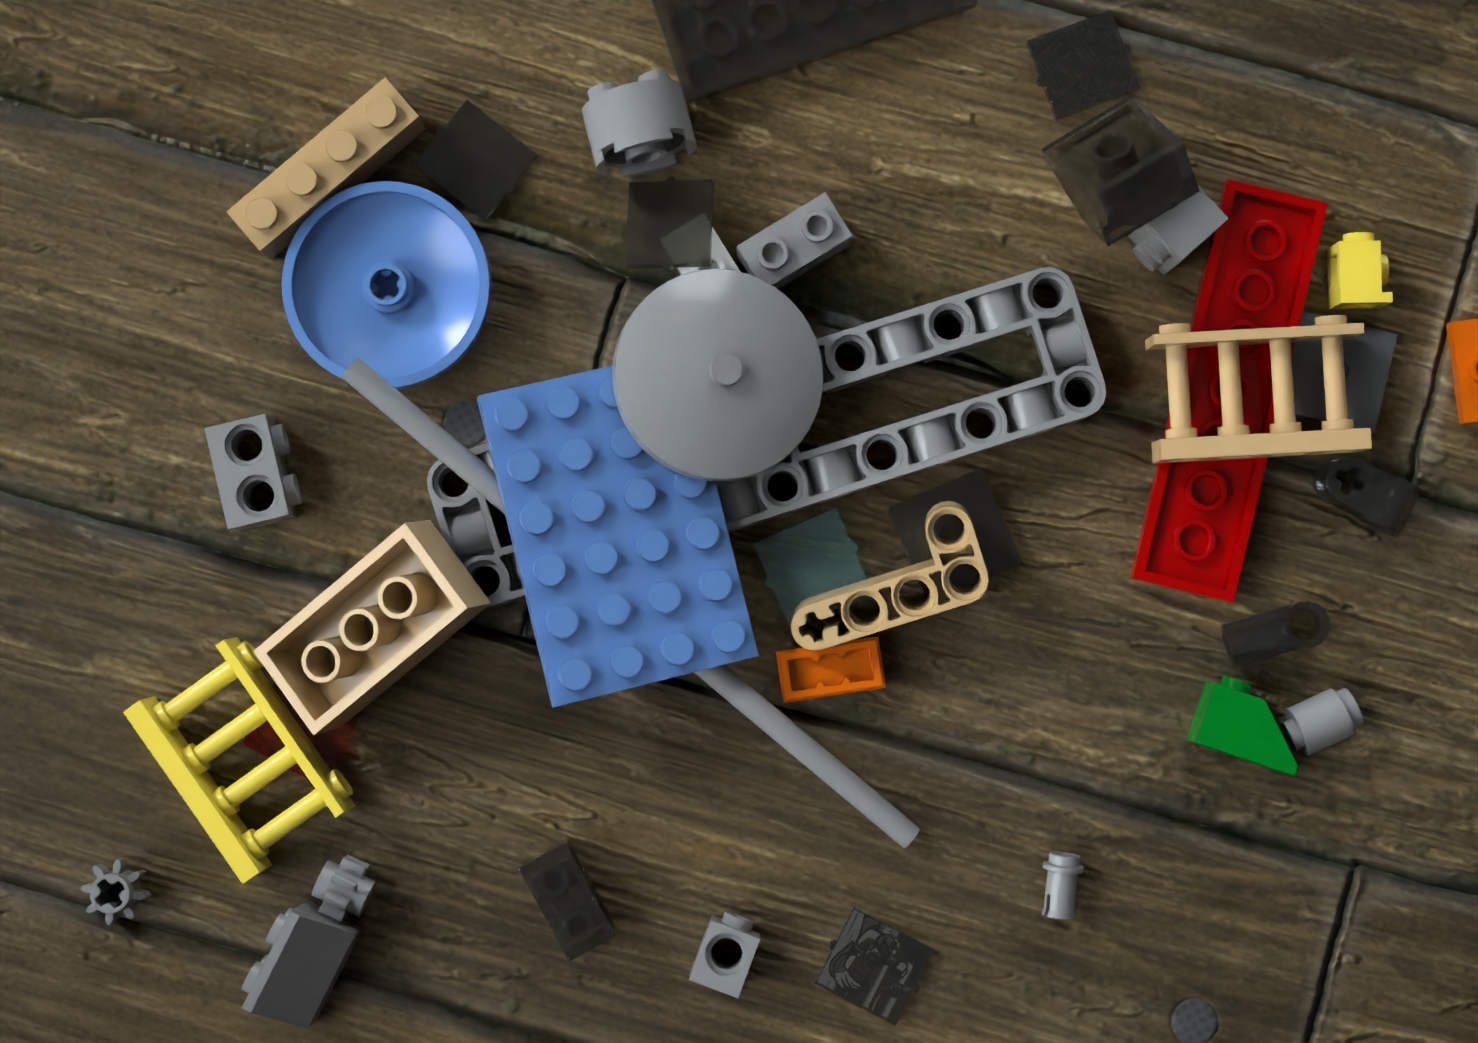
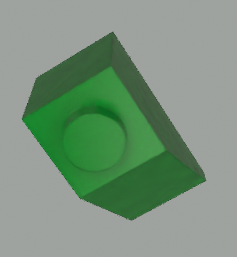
M1227 676L1222 677L1220 684L1205 682L1186 740L1284 774L1295 776L1298 765L1265 699L1250 695L1253 685Z

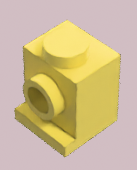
M1354 232L1343 234V241H1339L1327 249L1329 310L1380 309L1393 302V292H1382V285H1386L1388 282L1389 261L1386 254H1381V240L1374 241V233Z

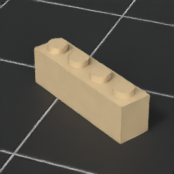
M385 77L226 212L257 249L272 260L290 245L296 231L314 209L333 195L347 188L362 184L426 130V127L418 114Z

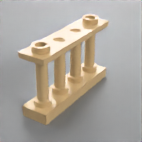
M1328 315L1316 317L1315 325L1200 332H1191V325L1189 323L1159 326V334H1153L1145 340V349H1166L1170 429L1165 430L1166 439H1159L1151 443L1153 464L1359 453L1372 449L1371 428H1354L1353 419H1348L1343 340H1350L1364 334V323L1347 324L1346 315ZM1321 341L1327 421L1321 422L1322 430L1302 431L1301 422H1296L1291 343ZM1269 344L1274 424H1269L1270 433L1250 434L1249 425H1244L1239 345ZM1218 347L1222 426L1217 427L1218 436L1197 437V428H1192L1187 348Z

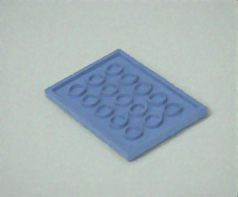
M613 366L478 395L477 397L552 708L759 656L716 481L699 480L676 473L653 459L640 447L628 431L619 413L613 390Z

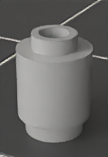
M1330 688L1286 708V720L1280 723L1283 735L1292 750L1296 751L1301 748L1307 756H1310L1353 736L1354 729L1363 726L1364 721L1359 706L1348 689L1342 688L1335 692Z

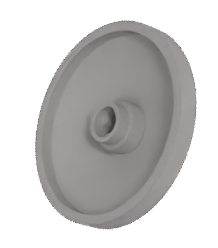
M706 269L683 274L667 281L656 288L637 306L619 335L613 357L612 381L615 401L625 426L640 447L653 459L672 471L690 478L706 481H731L755 475L772 467L790 454L803 440L816 417L823 390V365L820 349L809 323L802 312L784 293L762 279L746 273L725 269Z

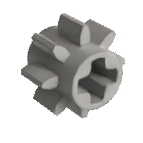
M348 854L346 857H343L340 864L328 860L312 891V896L323 900L318 913L340 923L342 920H345L348 912L360 917L376 885L375 880L365 876L370 864Z
M126 858L117 859L113 864L112 872L102 863L93 866L92 869L97 879L92 883L81 886L82 891L90 893L92 902L86 909V912L92 913L99 910L106 913V925L116 923L119 918V911L121 910L129 919L137 917L140 914L134 903L137 900L151 896V892L142 889L139 880L146 871L144 869L136 872L126 870ZM122 883L124 890L119 894L120 898L111 900L108 892L112 890V884Z

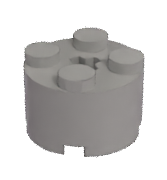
M667 70L646 72L638 77L637 82L618 86L615 82L601 83L587 91L589 101L582 108V116L598 174L608 176L607 168H619L621 177L644 175L676 164L675 153L686 148L688 156L695 152L697 143L682 86L680 83L670 80Z

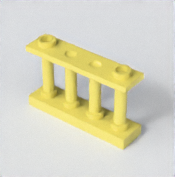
M235 637L224 639L215 645L226 661L168 703L165 701L159 702L154 696L139 700L123 713L241 883L244 884L272 866L266 855L269 854V847L326 806H328L336 818L355 807V804L349 797L353 794V790L347 779L339 770H330L260 670L263 665L253 652L255 648L249 642L244 641L241 643L239 638ZM238 678L255 704L200 744H188L178 730L180 719ZM268 721L285 747L229 787H218L207 771L210 768L209 762ZM298 763L315 789L257 831L253 828L248 830L237 814L240 811L239 804Z

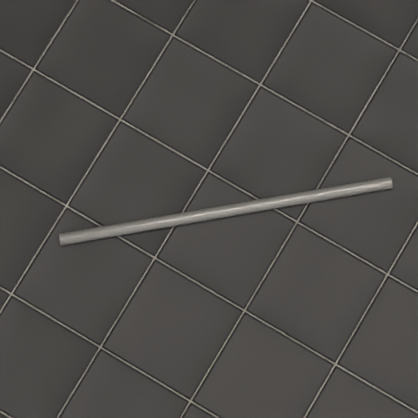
M358 357L341 378L505 514L495 471ZM726 665L694 672L901 847H907L917 836L920 830L917 825Z

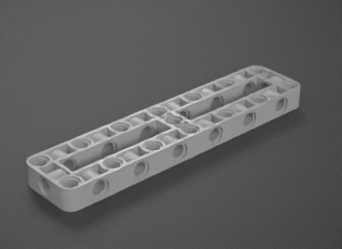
M1053 267L1039 268L816 339L823 365L822 392H826V394L884 377L886 373L912 363L923 361L925 364L981 346L990 339L1020 330L1021 333L1026 331L1027 336H1033L1043 367V373L1040 374V377L802 453L799 452L797 446L784 459L762 472L743 479L716 481L728 533L1079 422L1097 412L1104 404L1106 385L1074 286L1068 275ZM1046 284L1054 288L1058 297L1056 307L1046 309L1037 305L1032 294L1034 286ZM940 315H950L957 319L961 329L959 337L953 340H946L938 336L934 330L935 318ZM848 345L856 347L863 355V365L855 371L841 369L835 361V352L839 348ZM1069 381H1078L1087 387L1089 401L1085 407L1072 406L1065 398L1064 390ZM981 412L989 417L992 422V431L987 438L979 439L969 434L965 423L968 414ZM881 442L891 447L895 457L893 466L887 470L873 468L869 464L866 455L870 445ZM488 443L468 449L494 471ZM440 460L436 461L429 470L427 486L443 538L473 579L477 571L483 567H492L500 577L499 588L492 595L486 596L491 602L487 607H496L525 598L513 545L505 547L500 542L490 512L491 503L469 484L467 490L458 497L446 495L443 490V479L452 470ZM776 474H787L797 484V493L789 501H777L768 492V481Z

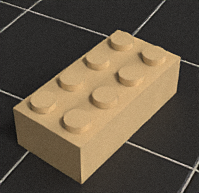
M431 520L406 522L253 652L314 736L341 728L489 606L491 602Z

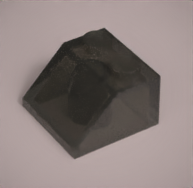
M1132 95L1041 149L1044 158L1082 220L1107 246L1130 235L1133 231L1200 192L1184 143Z

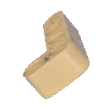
M943 501L934 505L927 513L925 531L932 559L824 592L801 601L795 609L791 623V632L795 641L805 649L812 651L822 650L980 599L988 587V572L971 517L966 508L953 501ZM944 514H953L962 520L964 527L958 537L946 540L936 535L933 529L935 521ZM960 564H969L974 566L980 575L974 586L961 589L950 581L951 571ZM909 580H919L927 585L930 592L925 601L920 604H910L902 599L899 593L900 588ZM859 596H870L877 601L880 610L875 617L863 620L853 615L850 604ZM841 603V616L846 627L839 628V618L825 622L823 633L815 634L812 627H803L806 624L809 612H815L818 619H825L834 616L836 609L834 604Z

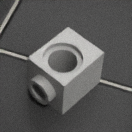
M728 911L724 912L723 918L711 915L691 968L689 980L739 998L760 942V933L751 930L754 922ZM730 938L738 942L742 953L736 962L722 964L715 960L711 949L718 940Z

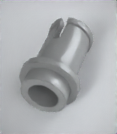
M1060 851L1049 852V859L1044 861L1042 866L1047 870L1044 906L1041 914L1055 919H1075L1076 913L1074 911L1078 874L1084 873V866L1080 865V855Z

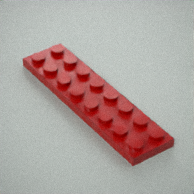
M1227 179L1223 185L1218 207L1229 219L1211 235L1190 323L1191 332L1299 326L1328 203ZM1295 342L1291 343V355L1293 354ZM1239 345L1244 425H1249L1250 434L1270 433L1269 424H1274L1270 345ZM1218 347L1187 348L1192 428H1197V437L1218 436L1217 427L1222 426ZM1170 414L1168 415L1165 430L1170 429ZM1268 457L1157 463L1129 579L1218 601L1234 603Z

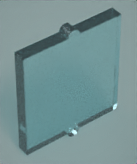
M836 508L754 543V547L768 577L765 585L768 588H773L787 622L793 619L795 609L801 601L867 579L855 553L858 545L856 542L850 541Z

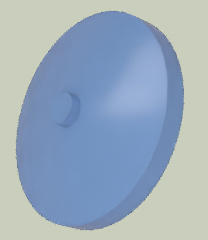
M393 181L370 182L347 188L325 200L314 209L296 231L289 245L283 265L281 282L283 305L288 323L300 345L312 359L333 375L341 378L350 365L359 357L396 389L414 387L439 377L450 370L469 352L485 324L492 289L489 262L484 247L471 224L462 213L441 196L427 189Z

